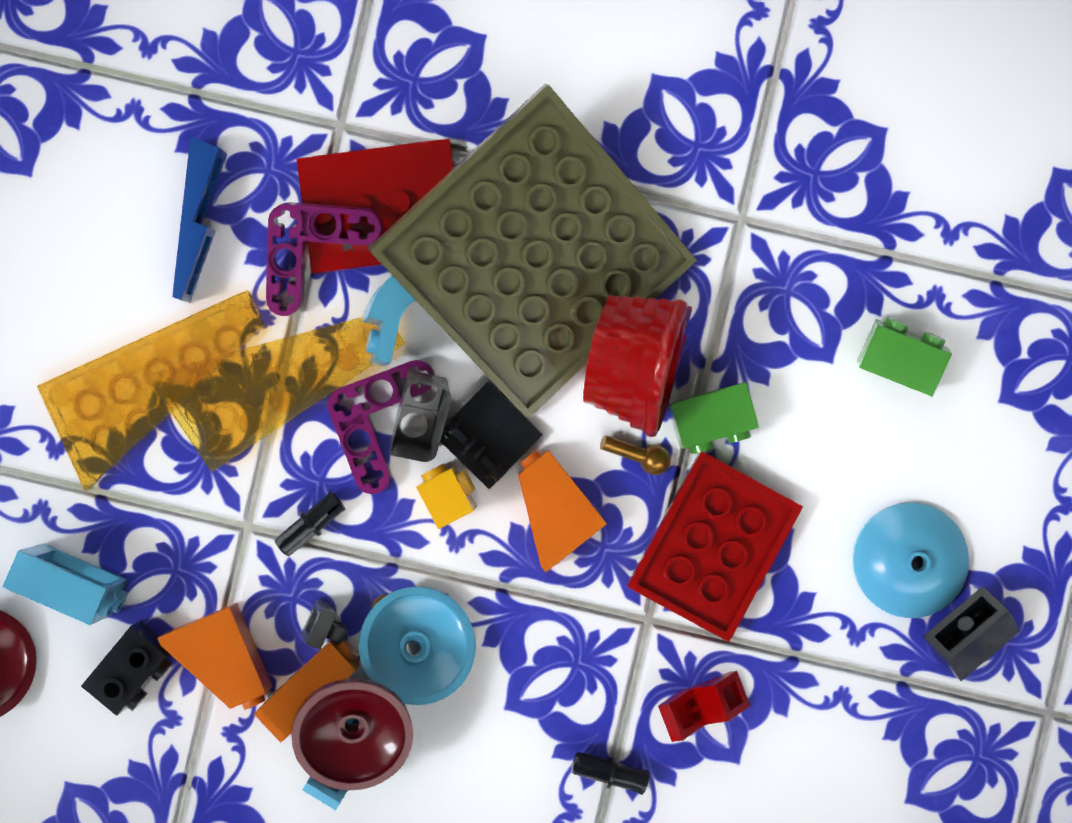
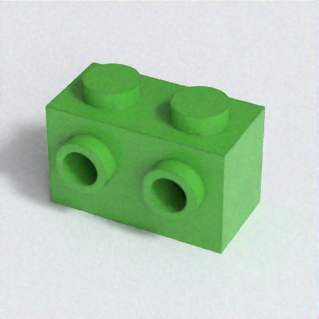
M887 317L885 322L875 318L857 359L859 368L933 397L952 356L950 349L944 345L946 340L926 331L923 332L922 336L907 331L909 328L908 324L891 317Z
M747 382L668 404L679 447L681 449L690 448L691 454L714 448L712 441L727 437L728 443L751 438L750 430L759 428Z

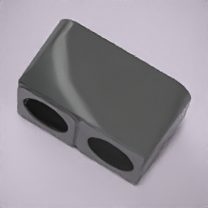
M408 370L391 435V456L420 462H429L436 457L451 404V394L447 378ZM419 383L437 387V394L431 401L420 403L412 398L410 386ZM419 413L426 418L428 427L422 436L411 438L402 432L401 421L407 414Z

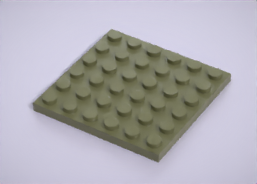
M546 83L368 248L377 260L527 419L587 364L593 335L609 295L620 298L621 296L630 298L636 296L644 299L648 297L656 299L697 261L553 88Z

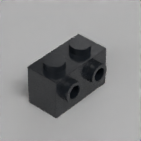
M982 586L923 637L935 656L962 681L1018 634L1020 630L1009 610Z
M139 621L127 629L81 687L116 716L127 708L133 712L148 695L144 688L153 678L158 682L172 666L173 663L168 660L171 654L160 645L158 641L159 636L142 621Z

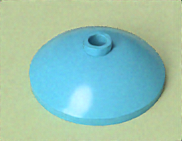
M900 503L879 511L863 526L853 549V571L861 591L876 607L897 617L921 618L944 609L960 593L968 575L969 551L961 530L945 513L925 504ZM916 556H921L923 565L920 569L914 570L911 565L912 560Z
M407 587L385 596L368 613L360 632L359 655L368 679L389 688L407 705H427L451 695L466 680L475 658V635L471 622L464 610L448 595L427 587ZM408 642H413L418 646L417 655L412 656L407 652L406 646Z

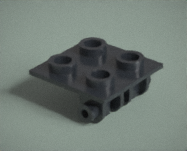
M487 381L445 423L440 442L490 490L543 434Z

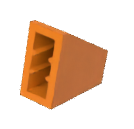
M536 449L520 462L524 469L518 473V478L540 565L547 572L607 523L552 453L547 450L541 454Z
M238 603L170 630L158 637L160 645L229 709L241 704L244 710L252 708L264 702V695L273 687Z
M330 640L256 710L254 715L282 743L292 733L295 715L301 704L310 694L328 683L348 679L358 669L360 663L356 660L359 657L357 651L346 640H343L341 644Z

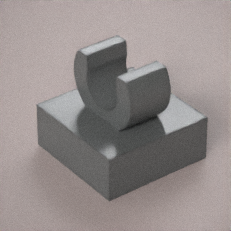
M316 600L301 633L306 645L321 650L326 638L340 644L343 642L348 629L344 627V623L335 620L337 614L331 604Z

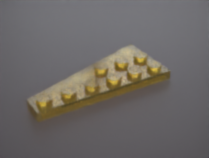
M249 290L238 293L37 385L38 391L84 491L90 490L138 442L144 440L175 411L197 387L204 384L213 375L212 373L227 359L233 357L266 326Z
M363 317L145 376L205 464L213 472L373 366L374 364L369 363L371 353L366 352V343L370 330H376L377 325L362 322ZM397 331L394 351L406 344L399 331Z

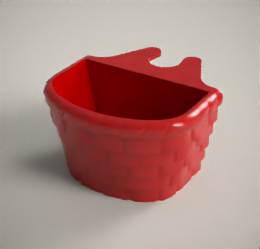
M609 295L597 323L589 351L583 389V402L595 406L596 409L604 410L607 414L618 416L619 420L629 422L631 428L642 430L649 437L657 436L672 395L675 378L687 339L685 331L691 316L692 306H688L684 300L680 299L671 301L663 298L660 300L649 297L644 299L636 296L634 298L621 296L620 298Z

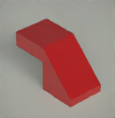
M736 670L684 689L658 705L671 742L685 740L705 725L728 722L751 705Z

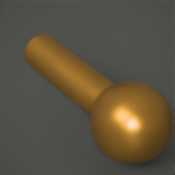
M604 435L600 442L601 450L639 462L642 469L650 475L663 474L669 468L670 455L660 445H650L642 448L608 435Z

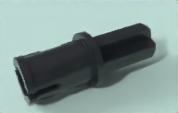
M330 490L325 497L306 513L301 511L299 513L300 518L276 537L274 542L283 554L291 556L315 534L317 536L322 535L320 530L347 508Z
M582 752L575 754L571 766L574 775L602 782L605 788L608 789L611 786H616L637 792L640 795L645 793L650 777L649 770H642L618 763L617 758L612 757L611 760H607Z

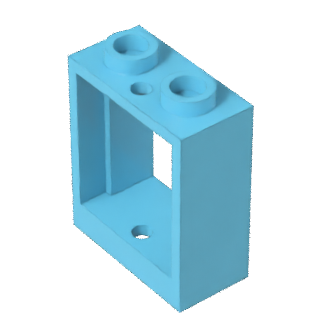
M45 543L18 550L2 586L90 626L103 619H107L114 612L119 613L128 595V592L124 591L127 579Z

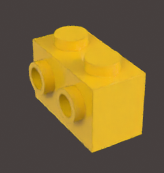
M443 463L421 475L424 482L418 485L416 489L438 530L473 512L477 507L471 495L476 489L466 470L459 472L456 465L447 469Z

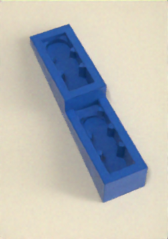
M190 137L172 293L173 298L188 303L191 302L216 233L215 230L202 224L227 157V153L221 148Z

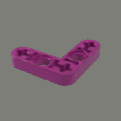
M296 202L282 203L273 208L268 218L266 302L269 309L276 315L289 316L295 313L303 304L306 241L370 245L383 232L384 225L380 214L369 208ZM286 210L290 211L291 218L297 219V224L289 229V239L296 237L297 243L291 241L277 243V237L282 238L285 236V224L278 223V217L283 216ZM320 213H329L335 218L337 226L334 233L323 234L317 229L316 218ZM343 214H349L347 223H359L363 216L368 217V223L375 225V230H371L367 237L362 236L361 229L349 228L346 230L348 236H343L342 233L345 227ZM280 249H288L295 254L297 262L292 270L282 269L277 264L276 255ZM275 276L281 278L296 277V281L291 280L287 283L288 295L294 296V301H291L287 307L283 306L282 300L276 299V295L283 291L284 279L276 281Z
M409 361L338 388L332 392L328 399V411L354 480L359 489L364 493H380L388 487L391 481V471L370 414L400 403L399 384L393 377V374L400 372V380H403L407 377L408 370L417 367L419 371H427L428 374L435 375L431 365L425 361ZM378 380H386L392 386V396L386 402H378L372 397L371 388ZM416 384L410 386V394L412 398L427 393L433 386L424 385V387L418 388ZM364 387V397L371 405V408L364 410V402H361L351 407L352 414L347 416L345 411H337L336 405L341 402L340 396L342 394H345L348 399L361 396L357 388ZM358 429L364 430L370 436V445L363 452L355 451L349 445L351 433ZM374 451L378 459H372L370 462L375 471L381 470L384 476L378 480L379 487L375 488L372 482L365 483L363 480V476L368 474L365 462L357 466L355 458L367 457Z

